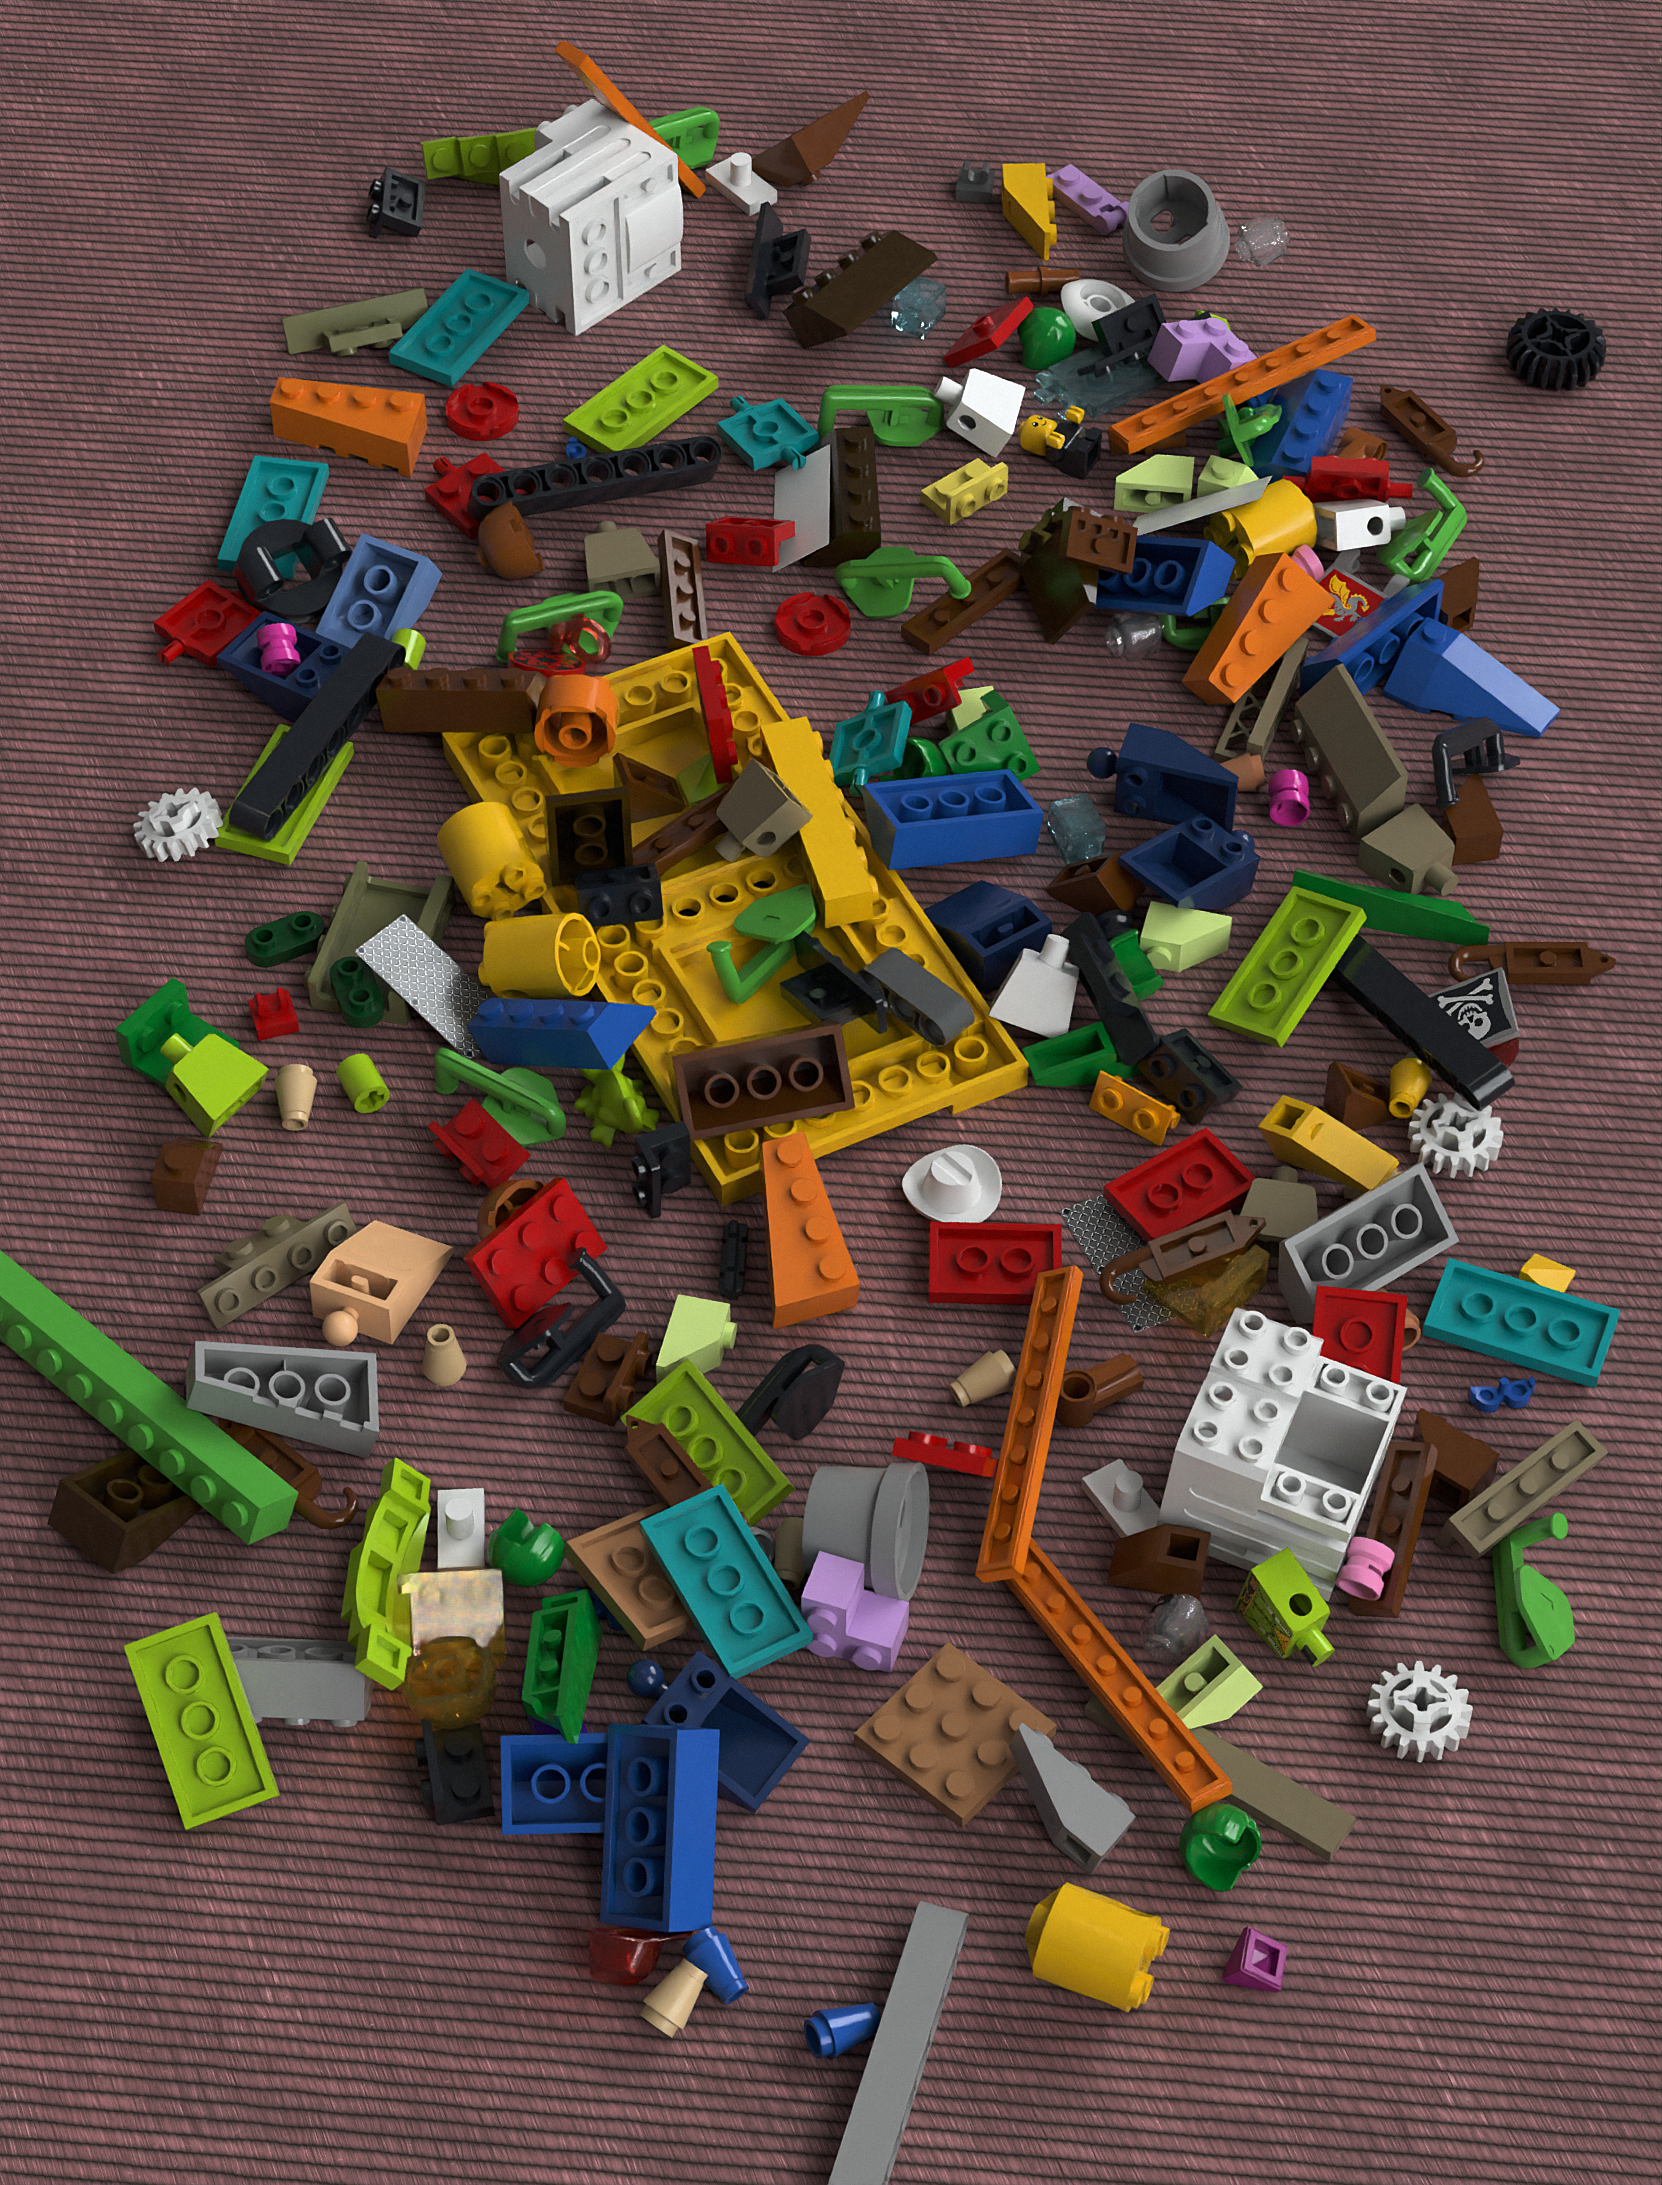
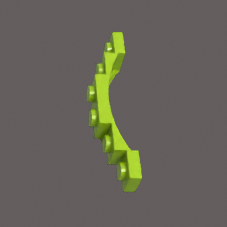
M537 127L497 134L459 138L453 136L420 142L426 178L430 180L454 175L474 182L500 184L499 174L535 152L534 133Z
M396 1457L383 1468L379 1499L367 1508L363 1541L351 1550L341 1618L350 1623L347 1642L357 1648L354 1668L391 1691L404 1682L407 1658L412 1654L410 1638L413 1607L431 1511L428 1502L431 1480Z

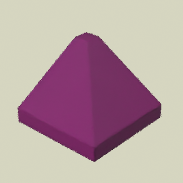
M1249 1926L1245 1927L1223 1971L1222 1980L1230 1984L1275 1993L1280 1991L1288 1946Z

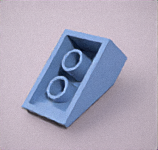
M361 533L315 633L351 649L367 632L391 641L395 631L403 628L411 629L426 610L443 573L428 557Z

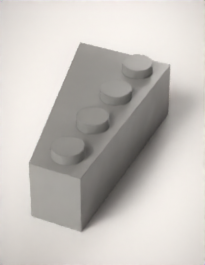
M195 1341L186 1367V1408L368 1459L379 1434L376 1353Z

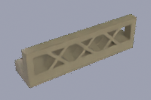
M1299 637L1287 650V653H1284L1274 663L1280 666L1278 673L1269 676L1266 671L1237 700L1214 752V761L1223 763L1243 755L1229 751L1227 748L1230 745L1244 741L1247 746L1246 753L1249 752L1250 756L1260 754L1263 765L1301 678L1299 673L1307 658L1309 639ZM1267 688L1269 693L1266 700L1257 702L1252 692ZM1255 714L1257 716L1255 725L1246 729L1240 719Z
M1575 1419L1451 1516L1433 1541L1442 1551L1457 1541L1474 1560H1477L1601 1462L1608 1454L1607 1450L1578 1419Z

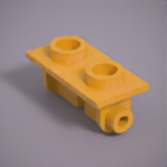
M1100 1071L1089 1108L1152 1143L1161 1146L1167 1128L1174 1129L1180 1120L1181 1115L1175 1112L1176 1107L1171 1104L1167 1106L1123 1082L1122 1077L1118 1075L1113 1077L1104 1071Z

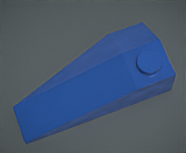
M1426 617L1407 639L1383 689L1382 695L1415 712L1430 715L1432 709L1454 714L1453 720L1466 722L1467 717L1474 719L1477 717H1488L1500 727V730L1537 738L1543 735L1560 712L1558 707L1463 633L1429 617Z

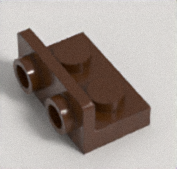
M1069 506L1068 511L1053 514L1052 522L1062 525L1058 558L1119 575L1132 574L1138 528L1123 524L1124 519L1118 516L1102 515L1098 517L1091 515V509L1082 506Z
M638 1331L632 1343L599 1332L563 1399L564 1411L614 1427L621 1412H627L630 1409L635 1396L634 1386L639 1377L645 1378L650 1370L653 1352H650L648 1348V1334Z

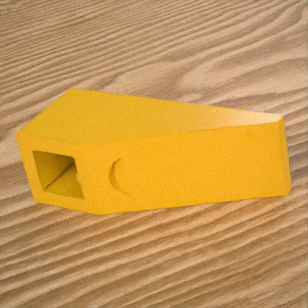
M1045 163L1002 164L1001 195L1003 215L1044 261L1049 260L1050 246H1056L1057 241L1056 224H1050V222L1055 220L1054 201H1048L1053 198V179L1046 178Z
M1282 1095L1258 1126L1276 1159L1364 1192H1368L1385 1182L1399 1164L1395 1157L1316 1106Z

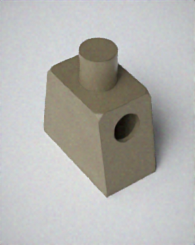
M604 521L596 526L595 534L587 535L584 538L588 593L610 591L617 593L623 601L661 594L659 561L638 528L617 529L614 522Z
M752 758L717 808L716 815L729 830L714 847L724 858L732 863L746 847L760 857L767 858L809 822L813 815L777 774Z
M1417 802L1363 837L1360 841L1357 867L1396 891L1417 895L1431 886L1442 896H1446L1455 889L1459 881V877L1451 871L1455 850L1453 841Z
M1280 1166L1274 1169L1272 1180L1264 1178L1253 1180L1240 1216L1265 1218L1266 1226L1247 1247L1248 1254L1239 1258L1279 1264V1243L1318 1221L1316 1189L1312 1185L1298 1183L1299 1174L1294 1168Z

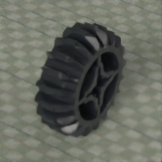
M1556 307L1552 311L1540 308L1537 314L1527 312L1525 318H1517L1514 327H1511V332L1508 334L1506 359L1510 363V370L1517 372L1518 379L1527 378L1528 386L1539 384L1542 390L1546 387H1551L1558 392L1560 388L1565 387L1569 391H1573L1575 385L1585 387L1588 381H1594L1596 375L1601 372L1606 357V339L1603 337V330L1595 327V320H1585L1584 313L1574 315L1571 314L1570 309L1566 312H1561Z

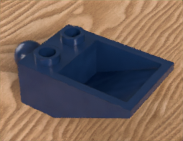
M263 611L217 656V663L284 719L295 723L352 649ZM276 623L289 624L295 628L297 643L294 645V649L298 651L301 665L292 674L276 677L261 669L260 658L263 655V651L258 647L256 638L259 629Z
M1130 723L1118 757L1113 750L1107 747H1098L1088 755L1086 765L1093 777L1107 779L1114 774L1117 775L1114 812L1174 826L1202 813L1226 832L1230 833L1233 831L1239 777L1172 732Z
M1199 813L1119 856L1117 863L1176 908L1224 909L1250 894L1261 856L1254 852L1255 842L1248 832L1234 830L1228 833L1214 823V821Z
M983 880L923 910L966 974L984 992L1004 982L1024 948L1041 953L1047 935L1052 934V921L1029 898Z
M699 1650L670 1686L664 1682V1673L661 1667L651 1660H639L632 1664L627 1672L626 1683L634 1695L641 1698L653 1697L657 1700L640 1724L720 1729L717 1795L753 1814L811 1741L737 1680L729 1677L727 1672ZM669 1711H674L671 1717H669Z

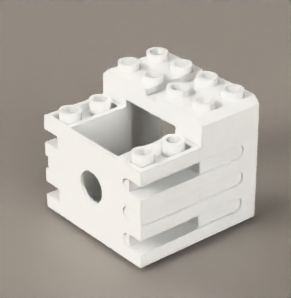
M594 99L585 102L579 107L570 105L566 108L562 117L552 123L549 121L542 122L534 133L535 152L499 174L507 283L529 291V304L536 309H542L546 312V316L557 323L565 317L566 330L574 336L584 332L681 270L680 241L683 236V204L681 189L678 184L677 154ZM528 239L535 241V243L527 247Z
M1236 1307L1210 1365L1207 1377L1201 1386L1179 1437L1156 1526L1166 1523L1211 1532L1208 1556L1250 1571L1288 1547L1322 1598L1329 1601L1335 1586V1579L1347 1556L1348 1545L1356 1533L1385 1459L1407 1388L1320 1356L1324 1340L1310 1335L1303 1328H1291L1267 1319L1260 1312L1245 1311Z

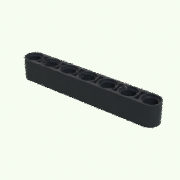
M698 436L483 475L473 482L467 502V512L471 518L481 523L489 512L510 500L513 507L516 506L521 516L524 517L703 484L711 481L715 476L723 454L722 447L712 437ZM696 457L706 458L709 463L701 462ZM661 463L669 464L674 469L664 468ZM624 470H632L636 472L638 475H629ZM595 476L602 480V482H594L588 477ZM552 483H560L564 485L566 488H556L552 485ZM522 489L527 491L530 495L523 496L517 493L515 490ZM479 497H489L493 502L482 501Z
M370 632L365 633L358 640L236 798L229 814V825L267 842L277 835L378 702L375 690L388 670L403 667L406 657L404 646Z
M1359 934L1355 935L1329 975L1338 986L1477 1111L1481 1112L1515 1085L1510 1071L1492 1052Z

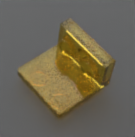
M1255 1244L1244 1256L1237 1255L1231 1261L1167 1286L1165 1284L1157 1285L1146 1279L1143 1282V1291L1203 1335L1210 1338L1231 1318L1236 1307L1241 1309L1265 1286L1270 1254Z
M502 1569L397 1575L398 1594H408L411 1662L413 1668L505 1663L506 1646Z

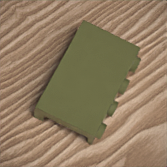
M358 861L353 874H348L344 880L343 898L340 905L335 904L332 908L329 931L327 935L322 934L319 939L314 966L309 965L305 972L304 989L309 990L311 1008L341 1013L331 988L329 974L331 966L337 960L344 957H360L355 950L403 914L416 924L437 946H440L456 906L453 876L437 874L432 889L372 878L368 875L367 862ZM372 969L383 997L384 1016L381 1021L408 1026L414 1008Z

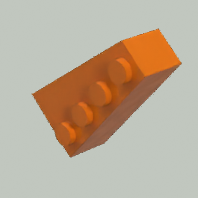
M279 377L270 399L274 436L316 449L324 445L333 448L335 455L349 458L353 454L368 459V465L380 469L385 465L398 468V474L411 478L428 428L424 394Z
M1284 552L1256 555L1181 682L1207 705L1235 703L1336 599Z
M804 1131L762 1142L759 1170L763 1217L765 1221L772 1329L856 1307L860 1281Z

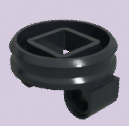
M325 518L312 525L291 519L274 520L260 525L247 536L240 549L233 572L239 591L249 605L260 612H269L294 624L313 620L325 612L343 574L342 564L349 561L352 550L333 518ZM295 552L312 580L283 592L286 581L273 560Z

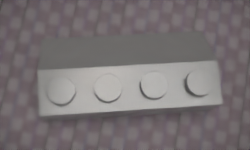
M1423 1163L1414 1164L1279 1243L1278 1286L1297 1324L1313 1323L1317 1285L1376 1291L1459 1242L1458 1236Z
M226 1637L255 1723L261 1722L263 1717L281 1718V1722L286 1725H305L310 1723V1719L329 1720V1724L332 1726L350 1727L357 1725L358 1721L365 1720L371 1708L374 1680L354 1668L357 1648L347 1641Z

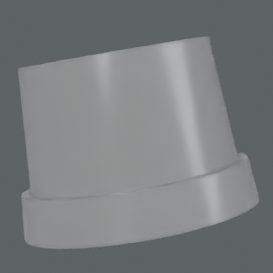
M1178 169L1160 171L1144 179L1136 187L1130 198L1128 216L1123 229L1122 250L1126 264L1131 272L1149 287L1166 292L1191 290L1203 285L1215 276L1227 258L1230 247V232L1224 214L1215 202L1209 186L1197 175ZM1169 211L1178 222L1165 234H1159L1150 223L1162 212ZM1187 236L1192 237L1191 239L1184 242L1181 246L1177 244Z
M893 1462L888 1468L821 1466L812 1480L804 1514L802 1552L807 1575L810 1576L819 1551L864 1563L865 1589L874 1590L878 1595L908 1602L912 1598L920 1578L928 1536L930 1498L928 1476L924 1465L921 1462Z

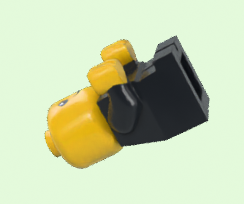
M1073 405L1070 406L1071 410L1068 409L1066 411V419L1070 421L1069 423L1060 422L1057 424L1054 420L1035 414L1031 415L1026 422L1023 421L1020 424L1018 436H1020L1021 447L1031 453L1045 456L1047 461L1067 475L1084 480L1100 459L1102 430L1095 427L1087 429L1082 426L1085 410Z

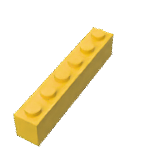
M807 716L760 725V753L765 767L777 774L813 815L810 821L791 838L808 884L811 886L817 900L819 914L824 927L830 928L873 919V901L879 900L877 883L874 876H867L866 854L862 846L856 847L854 822L851 817L845 818L843 793L840 788L834 789L832 784L834 783L833 768L829 759L823 760V744L819 731H812Z

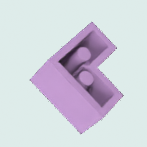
M1208 318L1205 320H1181L1179 322L1162 323L1147 361L1168 382L1196 379L1202 384L1257 357L1249 350L1245 342L1239 340L1227 328L1225 322L1218 318Z
M819 1551L801 1596V1615L813 1633L812 1643L802 1648L809 1649L812 1653L821 1657L828 1658L833 1656L854 1662L865 1670L878 1669L891 1673L908 1629L909 1602L865 1590L864 1563Z

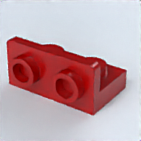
M724 516L706 523L707 561L774 567L779 563L778 547L781 546V542L795 536V521Z
M968 656L913 678L884 694L889 705L902 700L906 701L912 710L910 725L960 706L962 700L957 688L964 685L961 678L975 670Z
M474 1098L443 1128L434 1120L427 1126L438 1137L433 1142V1145L450 1161L457 1156L464 1163L458 1170L476 1187L483 1182L490 1189H493L506 1182L531 1156Z

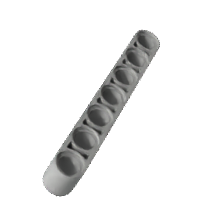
M924 1901L919 1902L828 2185H888L965 1939L969 1913Z

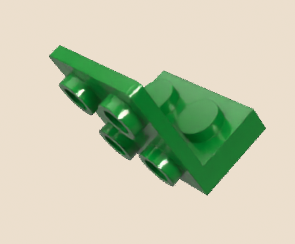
M994 689L980 697L986 709L981 714L982 717L939 742V748L953 775L1010 769L1019 782L1041 770L1010 705Z
M173 977L115 1029L121 1062L167 1090L165 1087L166 1081L174 1064L161 1054L160 1050L165 1042L175 1033H178L193 1047L208 1034H216L240 1050L238 1041L190 1012L186 986Z

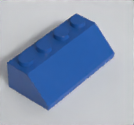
M1316 369L1279 387L1271 404L1274 406L1281 405L1282 414L1277 423L1273 424L1270 431L1258 436L1255 443L1250 447L1254 465L1250 469L1259 479L1272 476L1268 483L1269 485L1282 479L1283 475L1306 477V474L1311 469L1312 456L1323 457L1329 454L1349 413L1353 378Z
M1137 535L1132 574L1119 575L1099 569L1096 604L1092 608L1190 617L1224 596L1236 560L1210 540Z
M1436 579L1403 588L1393 597L1385 598L1378 608L1367 617L1358 619L1354 626L1341 637H1335L1327 648L1318 655L1309 657L1300 669L1299 695L1303 696L1336 665L1344 664L1361 695L1364 696L1392 673L1407 639L1425 618L1429 617L1439 621L1444 582Z
M1010 769L863 784L862 794L872 848L888 870H906L911 867L929 865L942 866L947 863L964 861L978 862L982 859L1000 857L1014 858L1018 855L1036 853L1044 812Z
M489 998L479 1006L477 1014L466 1026L490 1064L611 1070L657 1012L651 1006L612 1002Z
M609 1724L600 1923L663 1932L697 1931L712 1926L720 1729L670 1725Z
M608 1732L580 1733L578 1744L576 1745L568 1743L562 1737V1734L500 1736L502 1835L604 1832Z

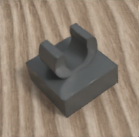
M965 160L963 167L959 169L955 201L991 204L995 170H990L988 162L983 163L982 169L969 168L970 161Z

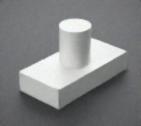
M735 153L730 158L705 170L706 182L749 216L760 211L761 203L768 201L772 205L777 202V190L752 171L751 156L747 153Z
M1121 1459L1082 1478L1081 1488L1120 1538L1156 1527L1160 1508L1143 1488L1142 1477L1137 1472L1129 1470Z
M484 1488L438 1490L439 1578L486 1576Z

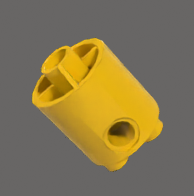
M1280 479L1267 485L1260 499L1212 513L1210 525L1204 528L1205 540H1210L1236 560L1230 580L1243 579L1256 555L1284 552L1291 557L1294 550L1303 544L1313 548L1317 540L1315 508L1310 499L1291 481Z
M499 802L473 804L455 813L443 824L437 835V847L473 914L483 918H491L492 921L512 918L515 911L527 905L531 900L540 898L546 892L547 886L544 882V873L513 814L506 805Z
M571 912L502 918L498 921L486 923L484 927L483 961L479 965L478 975L481 983L484 986H490L498 998L543 1000L581 997L589 993L594 986L599 971L601 952L590 922L583 915Z
M1066 1882L1038 1903L1030 1918L1025 1934V1942L1033 1970L1032 1975L1085 1997L1103 2001L1128 2013L1132 2007L1137 2009L1140 2003L1144 2005L1149 1997L1154 1976L1147 1974L1151 1961H1154L1156 1956H1162L1169 1938L1170 1928L1161 1925L1162 1919L1159 1916L1137 1911L1119 1901Z

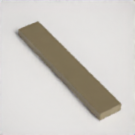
M1094 1694L1084 1708V1716L1135 1745ZM1200 1726L1189 1729L1231 1780L1233 1793L1224 1797L1225 1800L1326 1860L1330 1861L1354 1828L1356 1817Z

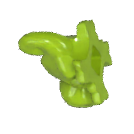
M625 1053L611 1070L577 1068L581 1075L595 1084V1087H584L581 1091V1097L576 1100L573 1106L575 1110L585 1112L586 1118L594 1120L590 1138L594 1142H601L606 1148H611L615 1135L620 1131L630 1135L638 1134L642 1130L652 1132L656 1130L655 1124L660 1119L657 1110L648 1109L645 1105L642 1093L644 1082L640 1079L631 1080L628 1076L621 1073L625 1062Z

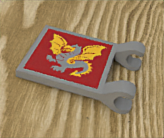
M1357 548L1342 550L1335 562L1325 571V576L1316 581L1336 601L1309 628L1330 641L1335 637H1341L1354 626L1358 619L1367 617L1376 610L1385 598H1391L1410 583V579L1396 574L1389 581L1384 591L1381 592L1352 575L1360 566V562L1356 558L1360 556L1361 551Z

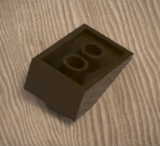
M1065 497L1052 509L1048 508L1039 523L1032 530L1028 529L1024 532L1018 546L1021 551L1020 571L1046 642L1052 645L1096 604L1099 569L1058 558L1062 525L1052 522L1053 514L1068 511L1069 506H1082ZM1091 510V515L1098 517L1102 516L1101 514Z
M628 786L545 796L544 829L552 887L574 884L573 872L633 865L630 792Z
M130 1448L61 1479L47 1524L95 1560L101 1567L108 1570L111 1574H116L145 1560L203 1507Z

